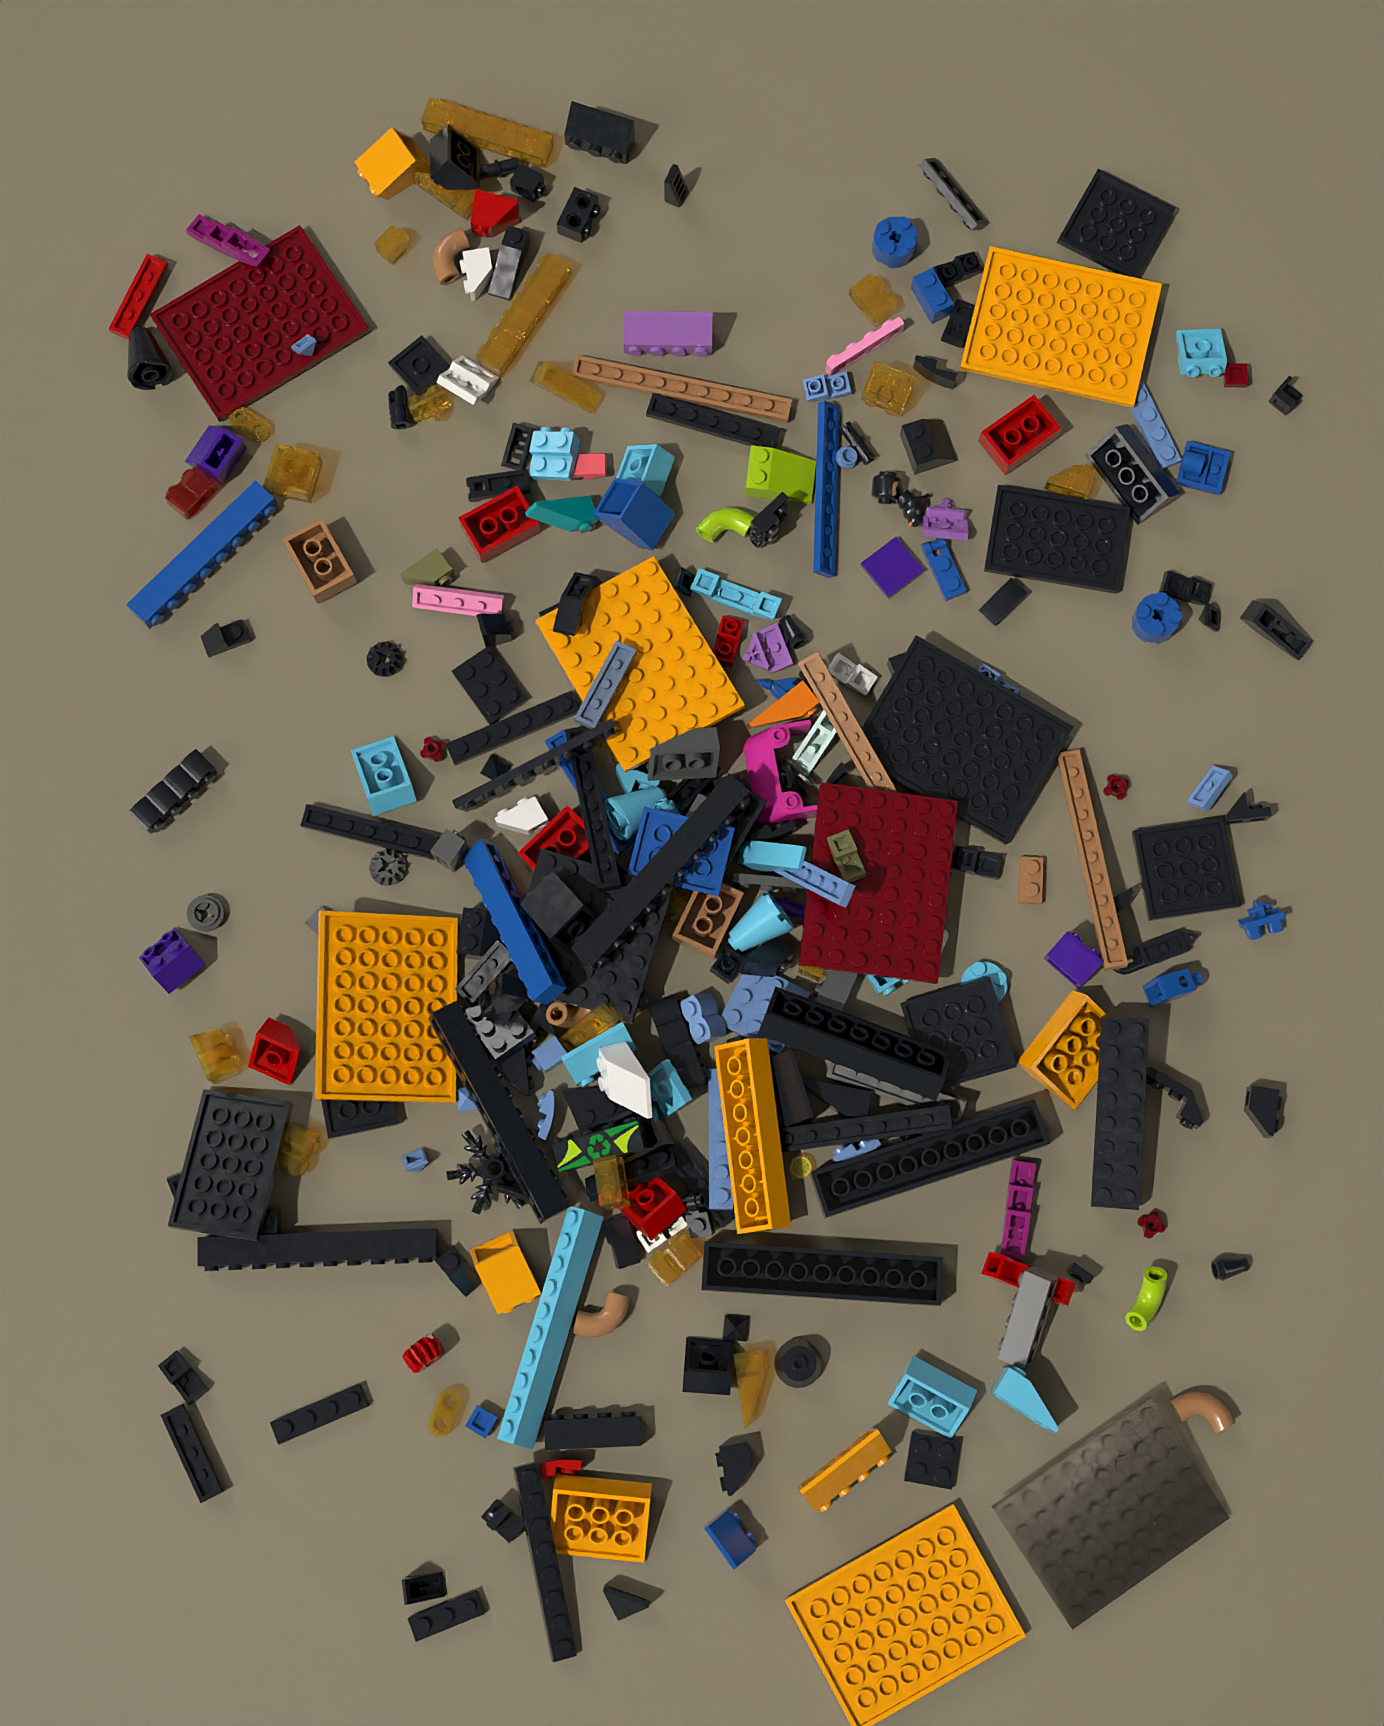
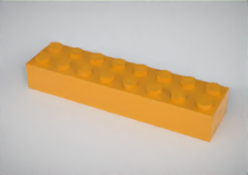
M748 1038L714 1046L737 1234L757 1233L791 1227L767 1038Z

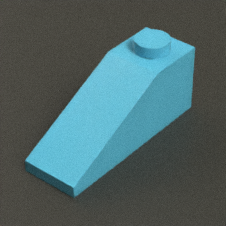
M745 841L739 851L738 864L759 872L802 870L806 847L763 841Z

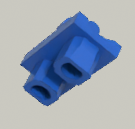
M1257 899L1253 901V908L1247 909L1249 917L1238 920L1239 927L1245 930L1248 939L1255 940L1262 937L1260 926L1267 924L1269 933L1283 931L1282 919L1286 917L1284 911H1279L1278 908L1271 909L1270 903L1262 905L1261 901Z

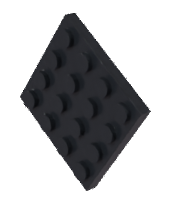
M1097 169L1059 236L1057 243L1116 274L1137 278L1170 220L1175 207Z
M1223 817L1132 831L1148 921L1228 910L1241 906Z
M990 977L900 1003L910 1037L952 1052L942 1089L1017 1067Z

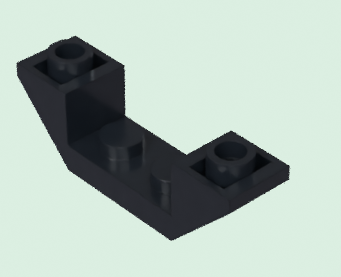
M574 572L560 597L553 632L567 636H576L582 625V608L593 589L603 584L597 576Z
M1152 1067L1147 1068L1146 1080H1148L1147 1084L1157 1090L1162 1088L1169 1092L1167 1095L1178 1102L1184 1101L1176 1115V1118L1180 1120L1179 1123L1190 1130L1192 1128H1199L1202 1125V1120L1193 1090Z

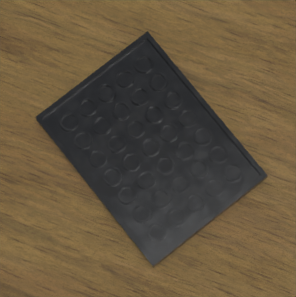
M917 635L914 637L862 726L865 735L891 779L920 796L958 801L956 817L1004 845L1008 843L1074 728L1067 722Z

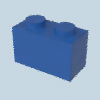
M930 268L914 276L911 290L931 324L950 316L954 304L934 269Z

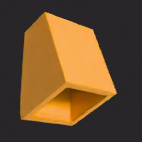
M393 127L354 162L359 168L357 170L358 174L371 185L369 187L370 191L376 197L380 196L387 200L430 174V162L413 138Z
M513 1229L470 1249L474 1266L497 1314L511 1312L517 1305L523 1302H532L541 1294Z

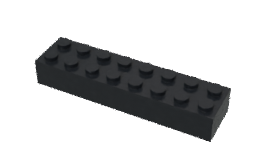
M776 986L758 1035L764 1036L769 1040L780 1042L791 1048H796L812 1056L820 1057L836 1065L844 1066L857 1073L868 1075L879 1081L892 1084L900 1089L908 1090L934 1101L937 1100L945 1082L952 1052Z
M1101 1016L1091 1207L1139 1210L1149 1019Z

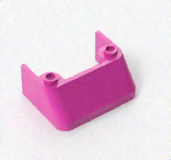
M810 720L775 725L747 738L744 743L743 750L751 792L765 799L768 803L757 820L762 825H774L784 820L789 822L790 820L797 821L816 817L817 805L803 807L802 799L798 793L781 791L774 749L783 748L788 744L790 736L809 733L811 727Z

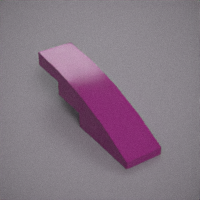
M200 214L197 215L186 229L189 236L224 255L255 267H259L271 252L269 248L237 228L233 227L231 230L217 220L213 223Z
M1012 1159L1000 1250V1255L1009 1258L1024 1260L1031 1217L1030 1209L1034 1189L1035 1162Z

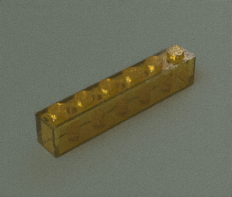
M429 97L421 118L424 131L437 134L448 123L478 148L510 158L517 156L519 161L546 168L554 146L553 136L544 130L537 131L530 129L524 124L517 125L502 117L495 118L483 111L476 112L464 105L448 103L442 98L435 99Z
M547 252L544 258L541 257L535 266L536 270L532 275L529 274L524 281V288L521 292H517L514 295L509 310H504L500 317L501 322L497 327L491 329L488 341L485 345L482 344L476 353L478 365L495 374L500 379L571 275L570 264L550 252Z

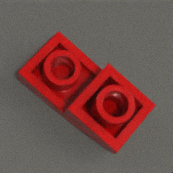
M723 615L713 653L720 662H723L724 666L732 667L744 621Z
M559 1459L539 1464L541 1479L550 1480V1476L555 1477L557 1467H561L562 1473L575 1474L576 1470H581L583 1460Z

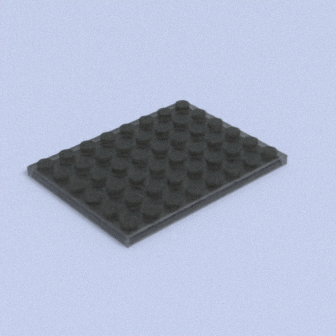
M1150 1396L991 1506L1072 1630L1230 1518Z

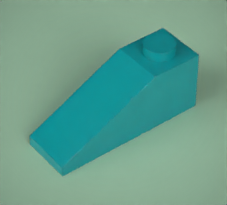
M590 496L537 501L525 512L529 518L569 532H588L598 521L593 516L595 508Z

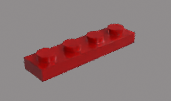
M148 253L146 254L108 328L111 333L129 340L130 331L138 326L168 267L167 261Z

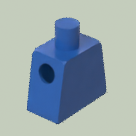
M1186 968L1159 976L1142 987L1151 1008L1189 995L1196 991L1197 986L1203 984V979L1199 972L1190 973V970Z

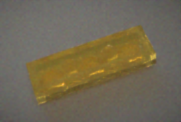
M602 1002L561 1034L558 1041L570 1052L613 1027L620 1018Z

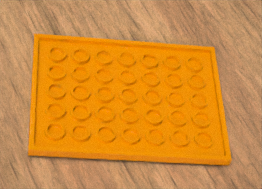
M990 246L960 370L1133 408L1162 283Z
M654 556L593 589L582 608V625L576 636H567L553 632L558 608L535 620L536 625L582 702L616 640L637 650L634 660L599 723L600 725L611 718L619 721L622 730L616 732L617 736L606 740L624 773L649 761L651 748L693 728H709L745 708L744 702Z
M319 911L315 1066L316 1100L456 1103V1069L428 1018L432 1012L457 1001V991L455 988L457 987L456 951L458 918Z
M954 1504L949 1505L784 1599L851 1726H872L1026 1637Z

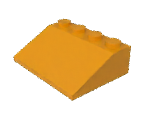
M1074 990L1071 991L1016 1062L1032 1078L1073 1110L1079 1106L1098 1081L1101 1016L1109 1017L1088 995Z
M871 1428L801 1483L797 1489L815 1512L818 1510L824 1512L833 1504L831 1499L837 1495L842 1497L852 1489L850 1484L857 1479L861 1482L871 1474L869 1469L876 1464L878 1467L882 1466L890 1459L888 1454L892 1451L878 1429Z
M556 1474L550 1522L556 1554L644 1563L652 1484Z

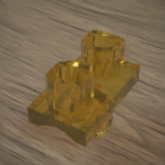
M433 385L426 391L428 395L421 399L419 395L408 398V407L416 424L431 417L436 422L439 421L440 417L438 414L451 406L444 388L440 389L437 385Z

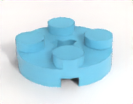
M976 962L965 970L961 977L960 985L990 977L999 1003L1007 991V978L1005 973L995 964Z

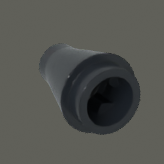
M786 615L779 620L788 647L796 650L807 643L806 633L792 619L791 615Z
M1217 1257L1216 1260L1211 1262V1270L1216 1280L1224 1281L1248 1271L1249 1264L1245 1257Z

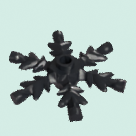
M467 1130L461 1135L469 1144L464 1146V1149L475 1153L471 1157L479 1158L480 1165L475 1168L469 1163L468 1168L462 1164H457L459 1170L446 1171L447 1181L460 1178V1185L469 1178L473 1182L476 1176H480L483 1179V1184L475 1187L479 1191L471 1196L472 1200H476L471 1212L480 1215L484 1203L490 1206L489 1194L494 1195L491 1189L493 1184L499 1182L520 1190L521 1188L512 1186L515 1181H507L506 1175L511 1170L498 1146L493 1144L496 1152L493 1155H488L486 1153L487 1145L482 1148L481 1136L478 1135L477 1139H475L472 1133ZM491 1165L497 1168L495 1174H491L488 1171ZM504 1194L507 1204L510 1199L518 1209L526 1204L523 1200Z

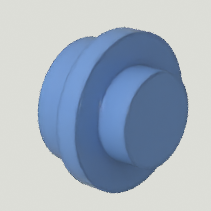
M847 446L840 448L835 456L837 464L844 469L852 468L858 459L856 451Z

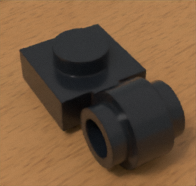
M698 1192L687 1193L682 1198V1203L686 1210L692 1212L685 1215L690 1238L713 1235L715 1228L710 1210L702 1211V1207H705L704 1195Z

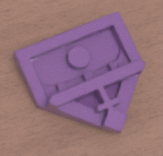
M947 498L942 499L941 504L935 507H927L926 514L922 520V536L967 541L968 520L965 519L967 511L956 509Z
M778 623L753 633L750 645L742 658L744 661L771 673L794 666Z

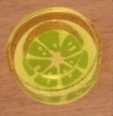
M804 1155L795 1156L789 1163V1172L796 1179H805L812 1172V1162Z

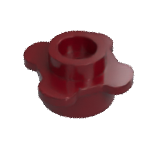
M426 737L424 739V747L420 751V756L424 759L428 758L434 762H439L442 759L443 749L446 747L445 742L442 740L435 741L431 737Z
M1114 774L1107 777L1108 783L1103 789V793L1106 796H1115L1118 800L1124 799V792L1126 787L1129 786V781Z
M1151 1211L1146 1217L1138 1218L1137 1224L1142 1227L1144 1237L1148 1239L1158 1232L1162 1233L1165 1231V1224L1162 1223L1159 1213L1156 1211ZM1150 1222L1153 1223V1227L1149 1226Z

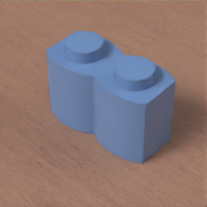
M709 992L692 995L681 1001L682 1013L689 1022L691 1035L697 1044L713 1042L726 1036L724 1021L718 1015L716 1001Z

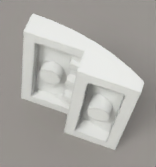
M462 355L452 361L450 369L439 375L437 383L475 405L492 389L499 377Z

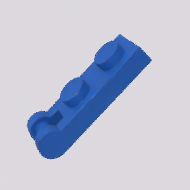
M935 538V541L931 543L928 541L922 543V551L945 602L966 594L967 590L948 551L945 539ZM939 549L940 555L934 557L932 551Z

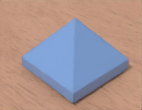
M307 334L293 344L291 348L298 354L312 356L316 340Z
M465 1087L456 1088L458 1112L477 1110Z
M424 1148L401 1156L406 1172H420L428 1163Z

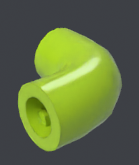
M721 508L707 515L695 530L700 537L710 543H713L717 536L725 530H733L747 538L750 535V522L755 517L738 508Z
M1151 1266L1145 1269L1139 1294L1125 1316L1127 1324L1136 1331H1144L1148 1327L1163 1299L1168 1275L1160 1267Z

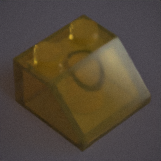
M874 360L862 392L861 400L870 407L877 406L884 409L889 415L902 417L912 395L916 377Z
M218 1028L189 1037L208 1081L217 1085L241 1074L239 1067L242 1066L238 1054H233L230 1048L233 1042L228 1032L224 1033V1031Z

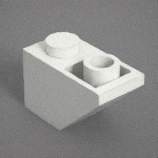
M489 247L463 251L464 260H460L462 274H467V280L463 282L465 293H470L471 301L477 300L492 280L493 269Z
M535 796L521 799L517 802V806L512 809L505 808L497 813L498 816L494 818L498 827L526 835H531L549 823Z

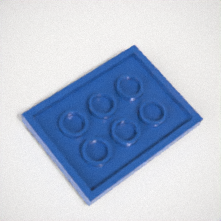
M644 806L628 875L636 876L689 817ZM724 827L719 833L720 837L713 845L709 844L703 850L704 855L696 863L692 862L687 868L689 871L681 880L677 879L672 886L719 897L735 828Z

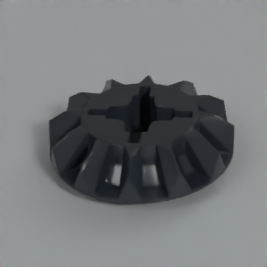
M388 641L378 642L373 647H370L366 655L368 668L372 673L380 677L394 675L399 671L403 662L400 649L397 645ZM378 653L384 656L386 654H389L388 659L390 660V663L384 661L379 664L381 659Z

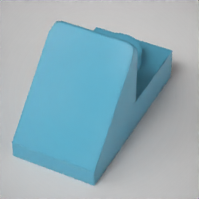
M617 764L616 776L624 794L633 792L635 787H638L639 790L653 786L660 787V780L648 781V774L635 769L624 773L620 764Z

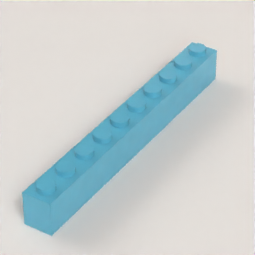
M571 1206L567 1209L497 1437L499 1440L529 1449L534 1447L604 1218L603 1216Z

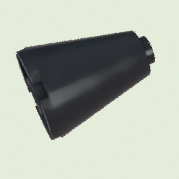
M135 327L129 333L128 380L134 388L141 390L155 389L154 385L160 383L162 386L167 384L173 374L171 365L151 331L146 327Z

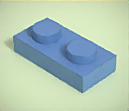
M1212 765L1187 799V802L1190 806L1207 812L1233 775L1228 770Z

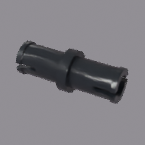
M518 157L502 161L497 159L494 160V163L480 166V180L494 176L499 178L502 177V174L516 171L519 166Z
M850 421L846 422V426L843 424L839 431L850 444L849 447L856 451L863 464H869L868 461H873L876 456L866 445V439L858 434Z

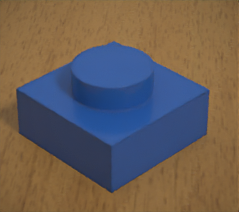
M477 1405L465 1427L486 1439L498 1417Z

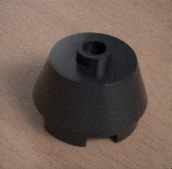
M796 1339L786 1342L779 1348L775 1356L774 1366L777 1376L783 1383L790 1387L803 1388L811 1385L819 1377L822 1369V1359L819 1351L813 1344L805 1340Z

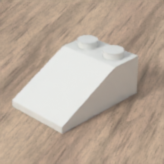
M624 1041L599 1048V1058L596 1061L601 1072V1077L598 1078L601 1091H605L610 1100L647 1119L652 1118L650 1078L627 1043Z

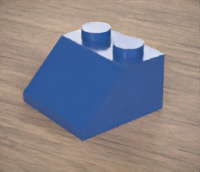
M726 1509L706 1524L704 1529L734 1570L756 1551L754 1545L757 1541L749 1530L744 1533L739 1526L743 1522L735 1511L730 1513Z

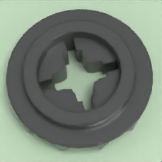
M385 849L377 852L371 859L369 871L375 882L380 885L391 886L401 881L404 877L406 863L397 851ZM382 860L388 864L393 863L391 866L393 875L386 870H381L384 868Z
M202 895L196 897L189 904L187 919L196 930L209 932L210 930L217 929L218 925L223 921L225 911L217 898L210 895ZM207 908H210L209 912L214 917H206L205 920H202L203 916L197 910L206 911Z

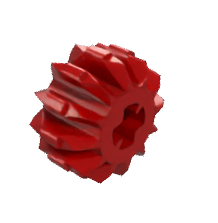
M428 1334L405 1350L402 1358L406 1366L413 1373H419L436 1362L445 1350L439 1339L432 1334Z

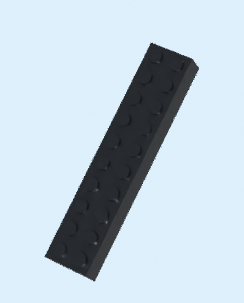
M1032 1099L953 1125L951 1130L931 1132L812 1171L809 1175L823 1217L826 1219L1046 1147L1050 1144L1036 1101Z
M704 1241L701 1291L941 1306L943 1257Z

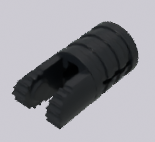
M403 385L397 386L394 391L392 390L388 394L391 428L397 430L406 429L411 426L407 390Z
M786 756L777 764V768L789 765L796 779L801 777L809 786L813 787L817 783L802 769L794 765L792 761L788 760ZM800 786L803 797H805L807 792Z

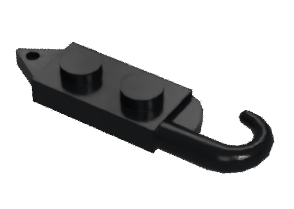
M1178 930L1140 944L1132 951L1133 963L1128 964L1125 968L1113 970L1122 975L1130 974L1187 953L1189 951L1188 948L1198 935Z

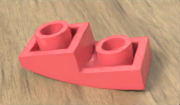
M577 454L572 479L584 477L586 480L607 476V456L605 454Z

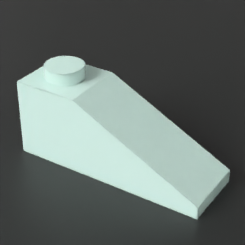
M824 710L791 759L794 765L798 766L799 769H802L808 775L838 735Z

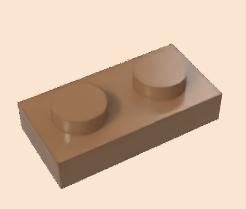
M1020 856L1018 903L1042 904L1043 858Z

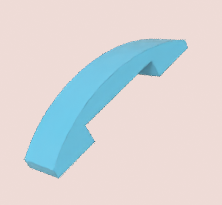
M700 568L690 588L692 591L718 604L768 620L775 619L782 602L781 598L762 591L757 593L720 579L719 575Z

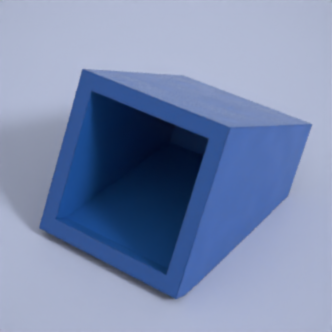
M614 478L593 513L595 518L639 548L654 550L655 546L658 545L661 536L675 515L643 482Z

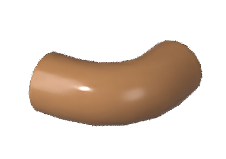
M461 227L441 238L434 249L432 264L435 275L441 285L451 284L459 278L460 274L455 266L454 258L460 252L470 248L468 239Z
M560 1002L552 1003L546 1011V1018L549 1023L564 1028L577 1027L603 1015L572 1004L565 1005Z
M608 1292L605 1305L601 1311L597 1313L578 1311L573 1334L585 1337H600L611 1333L623 1322L631 1298Z
M1193 1391L1180 1395L1170 1401L1173 1411L1181 1422L1194 1416H1202L1207 1419L1215 1433L1230 1427L1236 1422L1225 1404L1219 1398L1207 1392Z

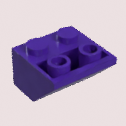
M209 425L186 458L185 463L223 485L247 447L243 439L222 427Z
M175 927L171 931L166 932L157 943L148 947L139 957L152 977L168 994L173 992L205 965L203 960Z
M1067 931L1043 959L1079 989L1104 961L1100 959L1101 955L1092 947L1089 949L1082 943L1083 939L1077 933Z

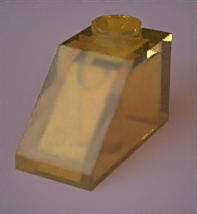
M1074 465L1049 477L1044 490L1063 496L1088 500L1097 471L1088 465Z

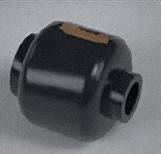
M879 471V475L873 477L871 495L878 499V503L891 505L892 500L899 499L902 481L897 477V473Z

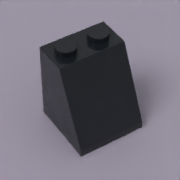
M554 871L545 876L542 882L532 892L528 893L520 903L545 934L572 955L574 951L571 947L599 917L588 903Z

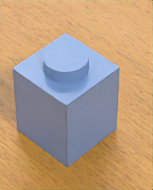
M553 1036L532 1051L534 1058L531 1060L539 1071L543 1069L545 1073H548L562 1063L561 1057L567 1054L557 1038Z

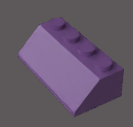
M623 311L624 353L632 356L651 354L652 356H661L663 354L684 356L685 354H694L698 357H704L707 354L712 355L713 312Z

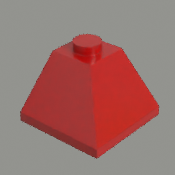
M475 189L470 220L473 233L479 237H495L506 231L508 225L514 227L520 223L518 199Z
M268 1017L256 1033L248 1067L290 1086L301 1051L291 1028Z

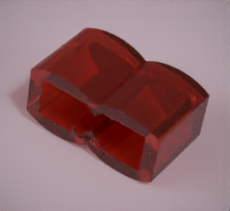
M194 466L182 474L181 481L178 484L168 488L165 500L169 506L188 520L215 493L217 486L214 481Z

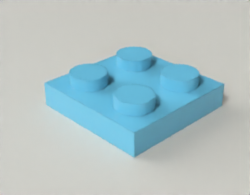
M669 1059L661 1062L647 1074L650 1078L651 1097L653 1101L658 1102L665 1119L672 1116L692 1100L687 1087L682 1083L676 1068Z

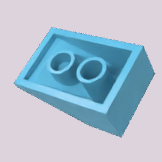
M394 736L350 750L373 816L417 802Z
M1016 1366L1003 1368L989 1393L1047 1431L1057 1433L1059 1430L1058 1426L1032 1383L1025 1378L1027 1374Z

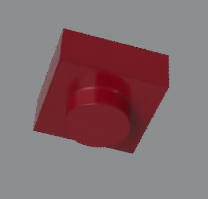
M1247 363L1226 364L1225 373H1223L1224 387H1247Z

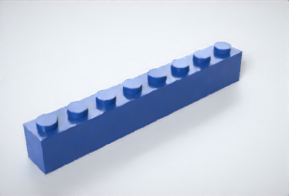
M255 480L126 604L129 610L149 629L152 626L158 625L162 621L163 615L169 610L175 609L180 602L179 600L185 594H190L201 579H205L210 575L212 568L217 563H222L233 548H237L243 543L244 537L247 534L256 531L260 526V522L275 512L278 506L275 498Z
M480 839L462 855L466 863L465 867L472 875L474 886L480 892L483 898L482 902L492 916L491 921L497 927L501 935L500 939L510 953L509 958L515 964L518 976L528 990L527 995L534 1002L548 1005L567 987L534 920L520 905L523 898L496 844Z

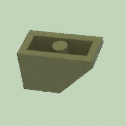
M436 548L400 573L402 581L407 585H414L416 583L443 587L452 581L454 572Z

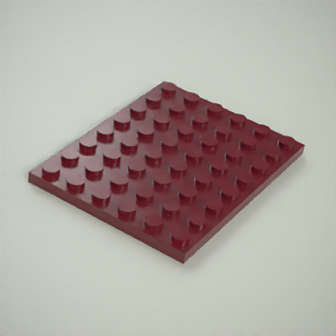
M300 225L265 245L271 252L259 267L238 261L150 314L157 328L219 422L370 332L369 327ZM307 334L316 340L312 356L298 354L291 347Z
M824 782L820 783L810 863L841 878L829 848L827 837L849 830L858 849L857 854L866 871V877L851 882V884L855 885V888L846 908L807 889L798 966L938 984L958 801Z

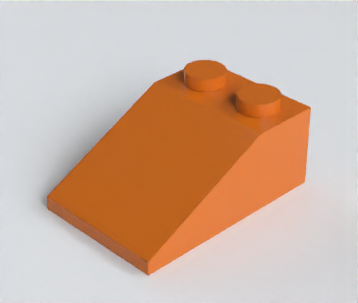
M802 680L749 722L746 727L752 729L799 719L801 716L806 719L818 710L815 705L819 703V700Z

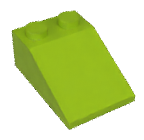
M751 445L745 497L774 500L783 491L789 497L788 502L811 504L816 461L775 448Z

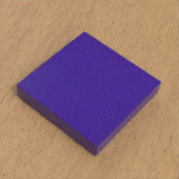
M894 537L861 562V567L888 599L924 572L923 568L897 537Z

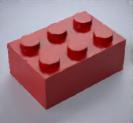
M1033 395L981 431L978 442L1004 475H1006L1056 440L1062 428L1038 398Z
M518 486L458 517L460 527L481 563L541 532L538 520L526 516L525 512L530 506Z
M568 805L518 852L519 859L533 873L541 848L578 860H583L590 853L583 820Z

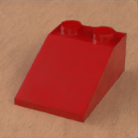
M660 1178L607 1196L629 1221L651 1241L686 1210L678 1194Z

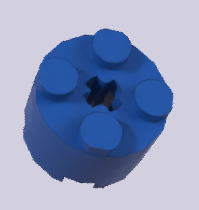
M905 216L889 217L880 221L876 226L872 242V253L878 262L880 261L888 265V268H900L907 265L915 253L917 231L910 222V219Z
M1162 592L1144 597L1136 607L1132 617V629L1135 635L1144 642L1160 644L1167 641L1173 635L1181 620L1182 614L1177 602Z

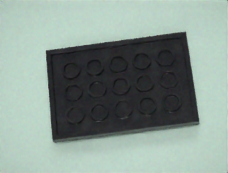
M998 485L984 572L1117 594L1131 507Z
M203 1089L168 1226L174 1229L259 1242L293 1104L289 1101Z

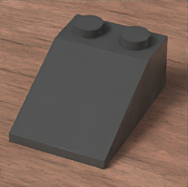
M693 728L651 748L648 781L716 778L720 752L717 728Z

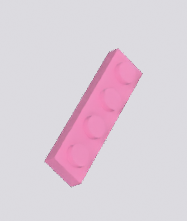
M900 316L894 320L889 319L882 325V328L877 331L872 330L868 332L863 340L858 343L853 342L849 344L841 354L836 353L832 355L826 362V373L829 376L839 373L902 333L904 328L903 320Z
M416 583L413 586V608L472 616L480 613L503 614L504 595Z

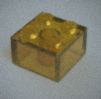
M276 443L264 481L266 490L270 494L311 504L323 464L320 454Z

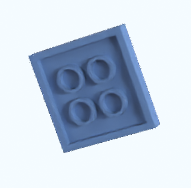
M742 974L721 1018L726 1029L746 1039L765 1038L758 1035L775 986L808 998L811 992L777 975L774 977ZM767 1039L769 1050L780 1054L785 1044Z

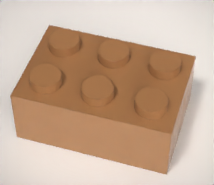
M322 518L282 539L317 604L357 583L353 572Z
M724 883L721 885L719 897L693 891L672 935V940L709 958L715 959L743 900L744 893Z

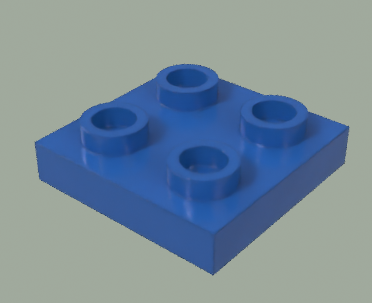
M1187 441L1176 485L1219 496L1231 452Z

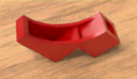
M989 1251L981 1274L997 1282L1019 1289L1018 1279L1020 1274L1031 1267L1007 1256ZM1059 1277L1052 1302L1068 1306L1076 1283Z

